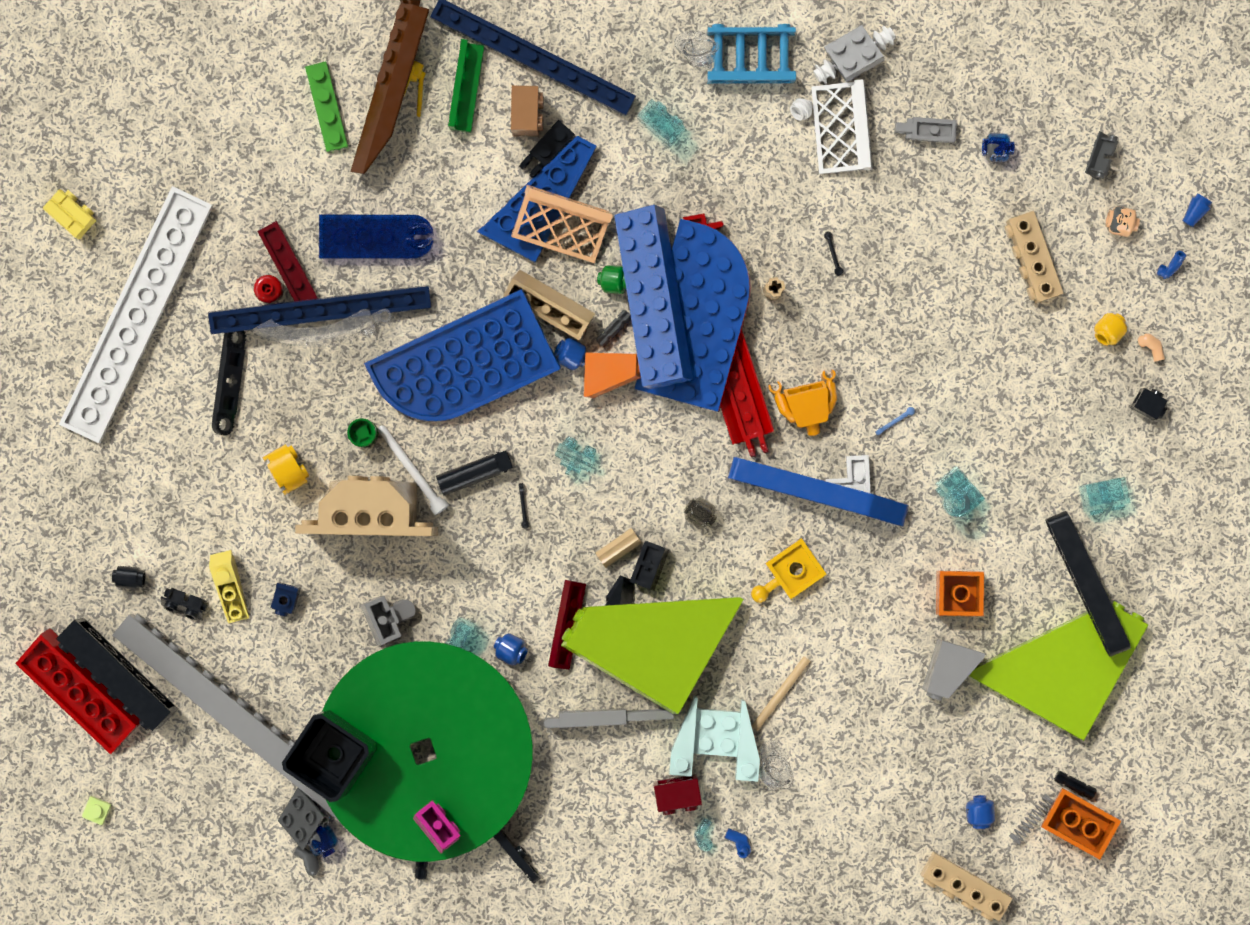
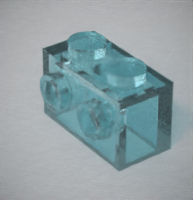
M651 99L637 115V120L670 148L685 131L684 122L678 116L670 115L667 112V107L660 101L655 102Z

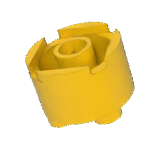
M285 444L262 457L264 462L269 460L270 463L267 464V467L280 488L282 486L285 487V490L282 491L284 496L307 483L306 478L309 477V474L303 464L300 466L297 464L295 459L298 458V455L292 445L287 447Z

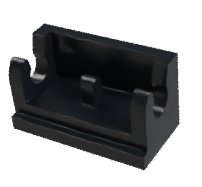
M645 541L630 582L655 591L670 549Z

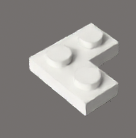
M869 455L846 456L847 478L825 479L826 482L871 493Z

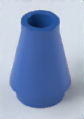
M1197 193L1195 197H1192L1182 221L1194 227L1211 209L1210 205L1212 202Z

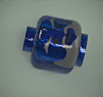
M990 133L986 138H983L982 156H985L987 161L1006 162L1010 155H1014L1015 143L1010 141L1008 134Z
M318 826L308 846L314 856L323 855L325 858L336 852L334 847L337 846L339 841L331 826Z

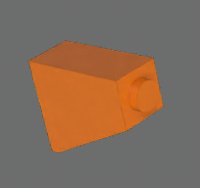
M585 354L584 397L596 398L641 378L637 354Z

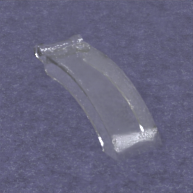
M363 309L342 321L322 327L293 328L276 324L270 319L252 330L255 334L279 344L300 348H322L343 344L362 335L369 337L377 332V327L383 324L392 325L395 321V316L387 309H381L374 314H371L368 309Z

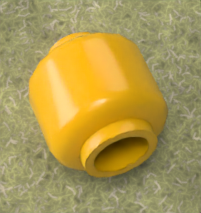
M1106 313L1094 327L1095 338L1098 342L1106 346L1116 345L1127 332L1125 318L1117 313Z

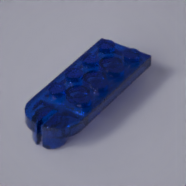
M319 214V259H420L431 251L434 239H414V235H434V231L428 220L419 215Z

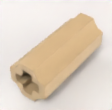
M778 277L770 278L763 288L764 296L768 297L771 301L779 299L785 290L784 281H780ZM772 286L777 287L776 292L771 291Z
M630 528L595 554L604 567L607 568L642 542L633 529Z

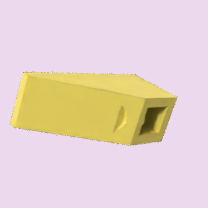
M232 550L210 555L209 569L227 622L232 623L248 619V609Z

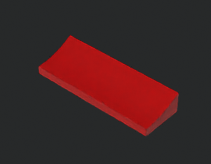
M49 628L37 637L15 664L111 755L140 725L138 722L140 719L135 714L130 715L122 707L124 704L118 698L116 700L113 699L106 692L108 689L102 683H96L90 675L92 673L87 668L82 669L74 661L76 658L70 652L68 654L65 653L58 646L60 643L56 640L58 635Z

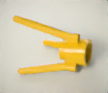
M414 61L406 90L410 81L417 82V79H419L417 117H420L423 83L426 73L422 71L424 65Z

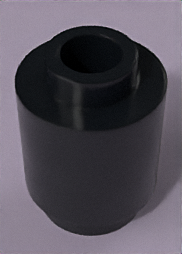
M118 566L117 570L112 572V583H115L116 588L138 589L139 587L143 588L145 585L146 572L145 570H140L139 567Z

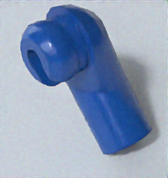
M728 828L724 838L735 842L737 854L740 858H747L751 853L748 837Z

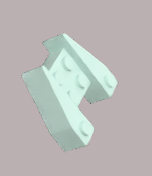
M693 696L671 749L669 774L692 777L693 754L736 757V780L758 782L760 758L745 700L741 699L740 711L697 708L698 697Z

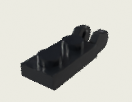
M558 119L530 150V154L521 162L519 167L523 170L530 164L533 158L537 159L540 163L532 169L529 175L531 178H534L557 156L575 134Z

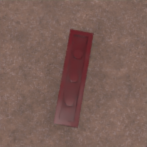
M275 221L258 230L257 232L293 300L318 298L279 223Z
M571 580L564 581L548 663L549 667L570 670L573 653L561 646L564 641L562 636L568 628H572L575 622L573 620L574 615L579 609H582L586 583Z

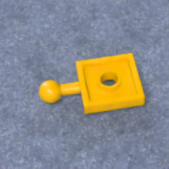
M800 538L765 563L775 578L765 586H755L751 591V597L755 602L762 603L767 600L769 592L781 585L791 600L827 574L803 539ZM794 562H798L802 566V572L799 575H793L790 572V566Z

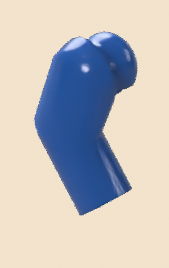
M1178 250L1167 267L1165 265L1159 266L1157 275L1162 276V279L1170 278L1181 267L1186 254Z

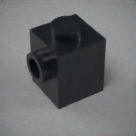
M1141 388L1130 408L1154 421L1164 416L1168 408L1165 406L1168 400L1163 398V393L1155 389L1150 391L1146 388Z

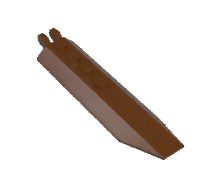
M400 0L401 4L396 12L394 26L390 32L388 46L383 55V63L377 76V83L350 172L365 174L393 135L430 10L419 6L421 0Z

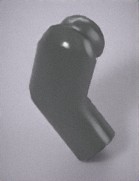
M298 845L294 855L303 859L308 875H317L320 869L317 855L306 848L302 850Z

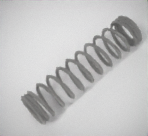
M1047 794L1043 795V801L1046 800L1051 805H1053L1054 800H1052ZM1039 801V804H1040L1042 807H1043V805H1045V806L1048 807L1049 809L1051 808V806H1050L1047 802H1046V804H1045V803ZM1035 805L1036 809L1040 808L1044 812L1048 813L1045 807L1041 808L1040 806ZM1032 809V812H1033L1035 815H1036V813H1038V814L1041 815L1042 817H1045L1044 814H1043L1040 810H1039V812H1038V811ZM1028 813L1030 818L1034 817L1035 819L1041 821L1038 815H1036L1035 817L1031 813ZM1025 817V820L1028 823L1030 821L1033 824L1038 825L1033 818L1032 820H1030L1029 818ZM1021 821V823L1025 828L1018 825V828L1021 831L1023 829L1028 833L1031 832L1025 825H1027L1031 829H1034L1031 823H1029L1028 825L1024 821ZM1014 829L1018 836L1011 833L1009 837L1018 845H1021V841L1024 840L1018 833L1024 837H1027L1024 831L1021 833Z

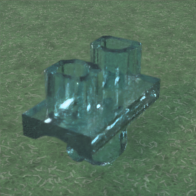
M569 436L562 444H559L555 453L556 457L562 459L560 465L567 468L565 474L569 476L571 471L580 474L582 469L591 472L596 461L594 459L596 449L585 446L583 452L580 453L574 450L578 441Z

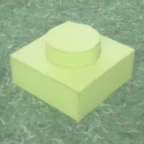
M90 796L82 817L103 825L112 804Z

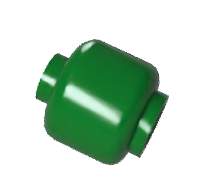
M607 265L602 269V272L598 273L597 283L601 285L604 293L623 294L626 291L623 266Z

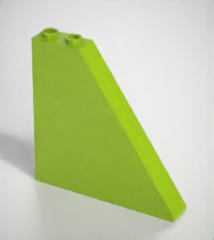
M734 597L583 607L574 615L573 620L575 622L572 628H568L563 634L562 640L564 641L561 646L670 713L679 714L744 599Z
M1113 601L1112 606L1129 640L1131 649L1109 657L1088 612H1085L980 663L969 676L1084 741L1147 629L1148 624L1143 622L1145 618L1135 612L1130 615L1124 611L1126 607Z

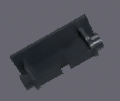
M166 588L164 592L165 597L161 596V605L164 606V609L173 613L176 611L181 612L191 620L200 619L203 621V611H206L208 607L205 599L190 594L188 601H184L185 592L174 588Z

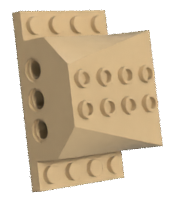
M348 476V480L330 481L328 493L319 501L318 520H301V524L295 525V534L438 536V527H433V522H417L416 482L390 481V477L370 476V481H368V477Z

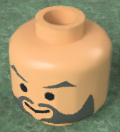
M1116 206L1113 210H1109L1105 227H1108L1109 232L1112 234L1129 237L1133 231L1138 230L1140 219L1136 218L1135 210Z

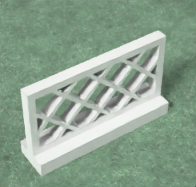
M863 79L854 80L855 82L811 87L819 174L873 170L866 89ZM842 88H851L852 96L845 103L837 94ZM817 91H827L832 95L825 105L817 100ZM834 98L844 105L837 115L827 108ZM851 101L853 102V108L849 106ZM818 104L822 107L820 111H818ZM846 108L854 113V118L849 124H846L839 118ZM824 110L834 117L827 127L819 122V116ZM836 120L846 126L838 137L829 130ZM853 123L855 124V130L851 128ZM820 126L824 129L822 133H820ZM848 129L856 135V140L851 146L841 140ZM826 132L836 138L829 149L821 144V138ZM838 142H841L848 148L841 158H838L831 152ZM855 145L857 146V152L853 149ZM822 148L826 150L824 155H822ZM850 151L857 155L858 165L848 166L843 162ZM828 154H831L838 160L833 168L824 169L823 160ZM840 163H842L845 167L838 166L840 165Z

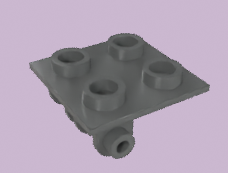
M297 788L279 817L278 822L300 848L304 850L318 826L326 827L329 824V817L321 812V808L317 806L316 802L312 801L308 795Z

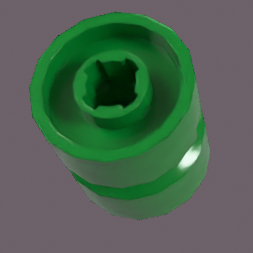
M359 418L350 423L347 435L352 444L365 448L375 444L379 432L375 423L368 419Z

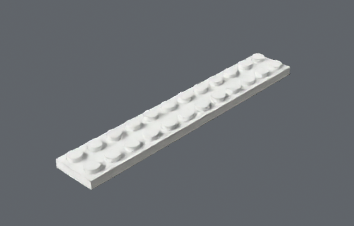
M172 186L59 425L90 440L101 443L213 205Z

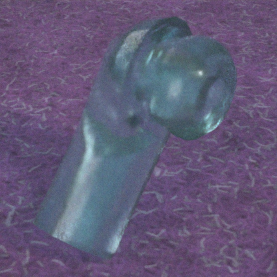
M705 817L702 818L694 837L699 849L710 851L713 843L707 832L713 822Z

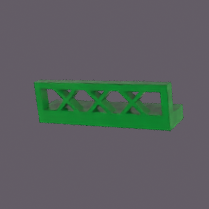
M461 39L448 127L450 130L471 133L484 45L471 44L465 39Z

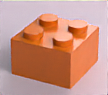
M936 571V615L984 616V572Z

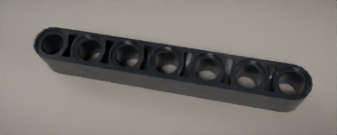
M1063 511L1045 519L1050 534L1108 656L1112 657L1131 649L1124 629L1068 512Z

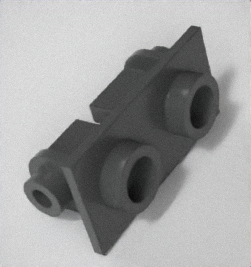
M1099 131L1090 159L1087 162L1086 174L1097 180L1099 178L1104 179L1108 175L1112 160L1106 159L1107 155L1114 156L1119 143L1117 136H1107Z

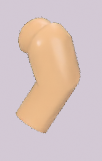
M1148 333L1139 336V346H1147L1151 349L1154 362L1165 360L1162 344L1159 339Z

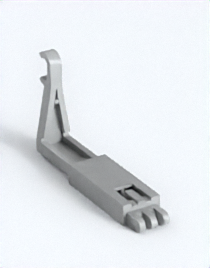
M625 708L559 711V717L545 718L544 725L546 728L627 724L626 721L674 719V714L665 709L626 711Z

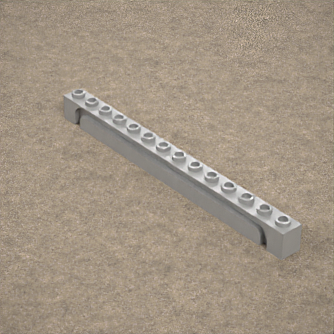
M137 613L136 616L129 614L112 636L337 819L325 798L283 771L282 761L294 745V740L290 739L288 741L282 736L284 734L283 731L277 726H269L265 722L267 720L265 716L258 711L252 712L248 708L250 705L241 697L235 698L231 694L233 691L224 683L219 685L214 680L216 677L206 669L202 671L197 666L199 663L189 655L185 657L180 653L182 649L172 641L169 644L163 639L165 635L155 627L152 630L147 626L146 623L148 621L143 616Z

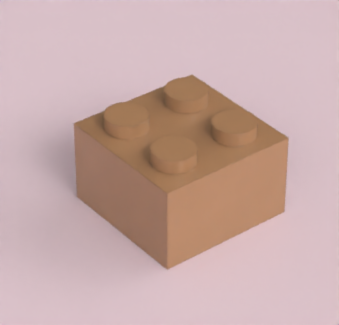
M512 85V136L539 137V131H543V114H539V109H544L543 92H539L538 86Z

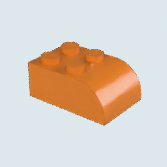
M1062 788L1040 827L1100 860L1121 820Z

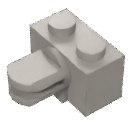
M378 596L360 604L377 645H383L401 637L397 625L411 619L415 615L414 604L405 599L388 605L385 596Z

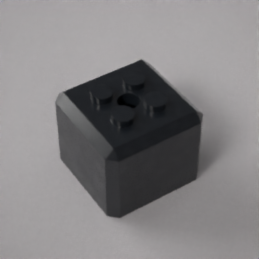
M323 711L311 717L282 761L283 771L327 801H338L347 796L376 752L377 745L375 740L332 711ZM332 747L340 750V757L337 760L329 756V750Z

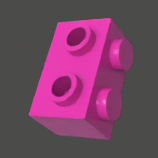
M432 800L418 811L413 819L437 850L442 853L459 839L460 830L454 822H449L445 817L444 809L439 804L436 805Z

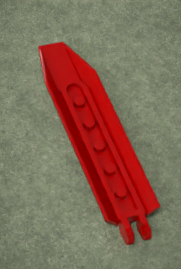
M741 331L721 410L732 445L746 442L748 452L752 458L756 456V450L751 439L758 437L762 451L767 453L769 448L764 435L774 432V428L743 331Z

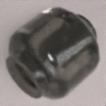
M702 497L692 498L683 511L685 513V520L700 530L706 526L711 527L717 519V516L714 515L716 507Z

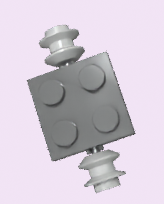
M861 25L824 46L832 62L824 59V65L821 67L815 64L816 69L813 72L816 79L827 84L826 78L832 77L835 79L836 70H838L844 80L848 82L885 60L878 47L886 50V44L894 45L893 40L896 39L894 32L890 27L882 26L883 31L880 33L874 31L873 39H871Z

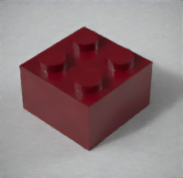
M697 774L692 775V777L682 776L653 781L658 812H663V815L675 814L676 809L682 808L685 811L697 810L698 806L702 805Z

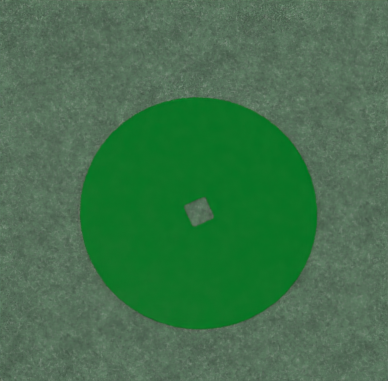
M431 641L401 643L384 648L366 657L351 668L332 690L323 707L322 712L332 711L376 741V752L347 796L338 801H327L340 823L354 837L380 853L401 860L415 862H432L458 857L476 849L495 836L507 824L523 799L528 786L533 760L532 736L527 715L520 699L508 681L493 666L472 652L457 646ZM430 738L436 753V759L417 765L410 744ZM332 747L329 750V756L334 760L339 759L340 750ZM432 800L436 805L439 804L444 809L445 817L449 822H454L460 830L459 839L442 853L437 850L413 819L414 815Z

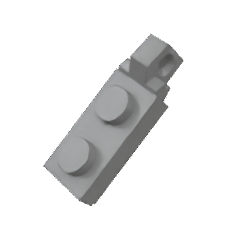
M921 117L907 118V123L896 122L894 133L906 134V139L916 141L955 143L957 120Z

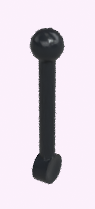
M827 231L824 233V238L828 241L836 268L834 273L840 276L843 274V269L839 267L831 239L833 235Z
M519 483L523 518L521 526L527 529L530 523L527 521L523 483Z

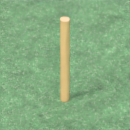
M803 656L751 725L752 728L759 731L811 662L809 659Z

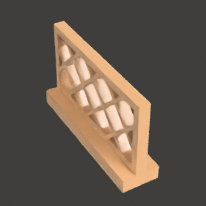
M527 185L511 236L595 263L608 223L611 222L613 214L610 211ZM529 201L537 203L541 210L530 217L526 211ZM552 209L558 210L561 218L550 223L545 213ZM543 214L548 225L536 230L531 220ZM574 215L578 216L582 224L571 230L566 219ZM529 221L534 232L526 236L518 234L520 226ZM564 221L568 232L557 237L552 226ZM594 222L602 224L600 232L591 236L586 226ZM550 228L554 239L548 242L541 241L538 233ZM584 228L589 238L577 244L573 233ZM570 235L575 245L568 249L562 248L559 240ZM590 241L594 247L591 257L582 254L579 248Z

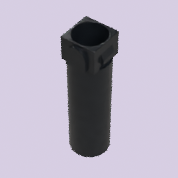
M506 450L496 452L497 454L495 455L491 454L436 475L443 496L513 469L508 452Z

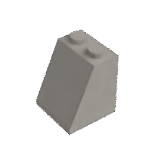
M937 639L922 689L927 692L926 695L930 698L942 701L943 697L949 699L984 659L985 654Z

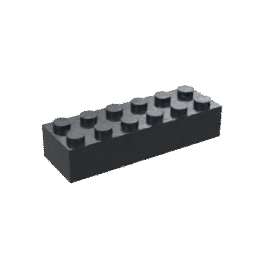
M85 618L74 619L56 638L60 642L58 646L65 653L68 654L70 652L76 658L74 661L82 669L87 668L92 673L90 675L91 678L98 684L102 683L108 689L106 692L113 699L116 700L118 698L124 704L122 707L130 715L135 714L140 719L138 721L145 730L155 731L161 728L178 710L156 686Z

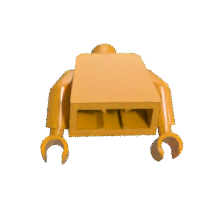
M833 369L831 370V378L825 376L824 370L821 374L823 381L783 390L784 394H781L782 385L780 382L777 381L779 385L777 391H773L769 384V391L775 395L774 400L779 412L789 422L796 423L798 428L806 427L809 436L820 434L819 423L828 421V415L832 413L837 402L836 386L833 382L836 373Z

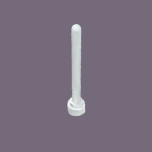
M384 425L379 426L378 432L429 499L430 509L436 516L441 513L449 504L444 498L437 497Z

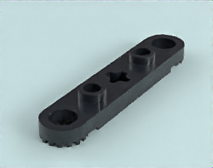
M236 331L238 334L236 343L231 340L233 339L231 338V336L233 337V332L224 333L212 417V429L217 435L225 436L231 434L235 427L233 425L235 424L234 418L237 413L245 355L244 346L247 340L245 331ZM227 378L232 379V383H227ZM224 418L226 427L224 430H221L219 424H221L220 421Z
M502 829L493 836L516 865L521 868L525 875L528 874L527 878L533 884L541 879L537 871L525 858L527 853L520 845L516 847Z

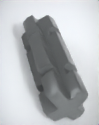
M622 310L618 315L619 317L615 318L606 327L604 333H601L596 338V341L602 347H605L610 342L609 340L616 336L624 327V323L627 324L630 321L631 314L626 310Z

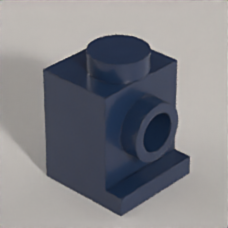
M278 582L270 607L275 609L274 614L287 617L288 613L294 614L301 588ZM282 596L288 599L285 605L280 602Z

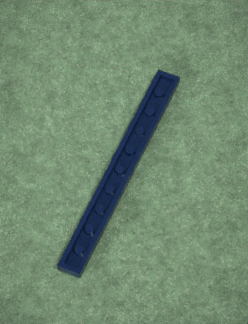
M438 0L430 16L431 19L624 116H627L636 98V95L446 0Z
M423 285L209 311L208 318L212 335L431 308L429 286Z

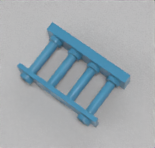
M713 24L712 27H708L707 36H714V68L707 73V84L795 83L796 71H791V68H789V36L795 35L796 27H791L790 24H778V27H725L724 24ZM723 36H736V68H734V71H725V68H723ZM745 36H758V68H756V71H747V68H745ZM767 36H780V68H778V71H769V68H767Z

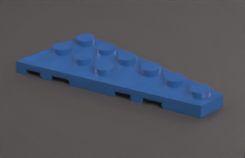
M576 136L542 171L532 178L499 212L482 226L477 233L536 263L544 247L511 236L525 196L526 186L530 185L570 198L597 146ZM528 202L526 211L529 217L541 211L537 203ZM556 209L545 213L550 223L558 220L561 216ZM543 214L531 220L536 230L548 225ZM529 221L520 226L518 234L526 236L534 232ZM548 228L538 233L541 241L547 242L552 232Z

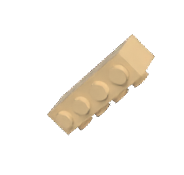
M1031 211L1007 220V225L1004 226L1007 237L1013 240L1014 246L1012 251L1014 257L1020 260L1022 267H1019L1022 279H1026L1028 282L1027 294L1029 299L1034 300L1035 304L1064 294L1035 212Z
M522 270L515 274L503 295L505 297L523 288L536 316L578 340L587 331L595 316L594 312Z
M934 851L920 873L924 878L923 882L932 888H935L936 885L944 889L942 891L944 895L951 899H954L955 896L963 900L962 905L970 910H973L974 907L982 911L980 915L991 922L993 919L1001 920L1013 899L1010 895Z

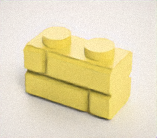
M59 189L52 199L45 204L43 210L75 238L81 239L96 222V219L92 216L94 212L85 204L81 207L76 202L78 197L71 191L67 190L64 192Z

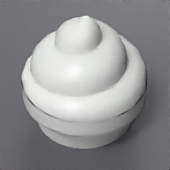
M800 98L793 101L790 107L792 116L799 121L809 118L812 114V101Z

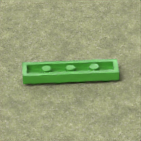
M327 62L305 66L326 152L347 148L348 143Z

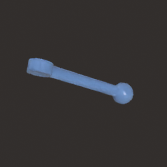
M913 407L907 408L905 413L875 431L876 435L881 434L908 415H914L915 409Z

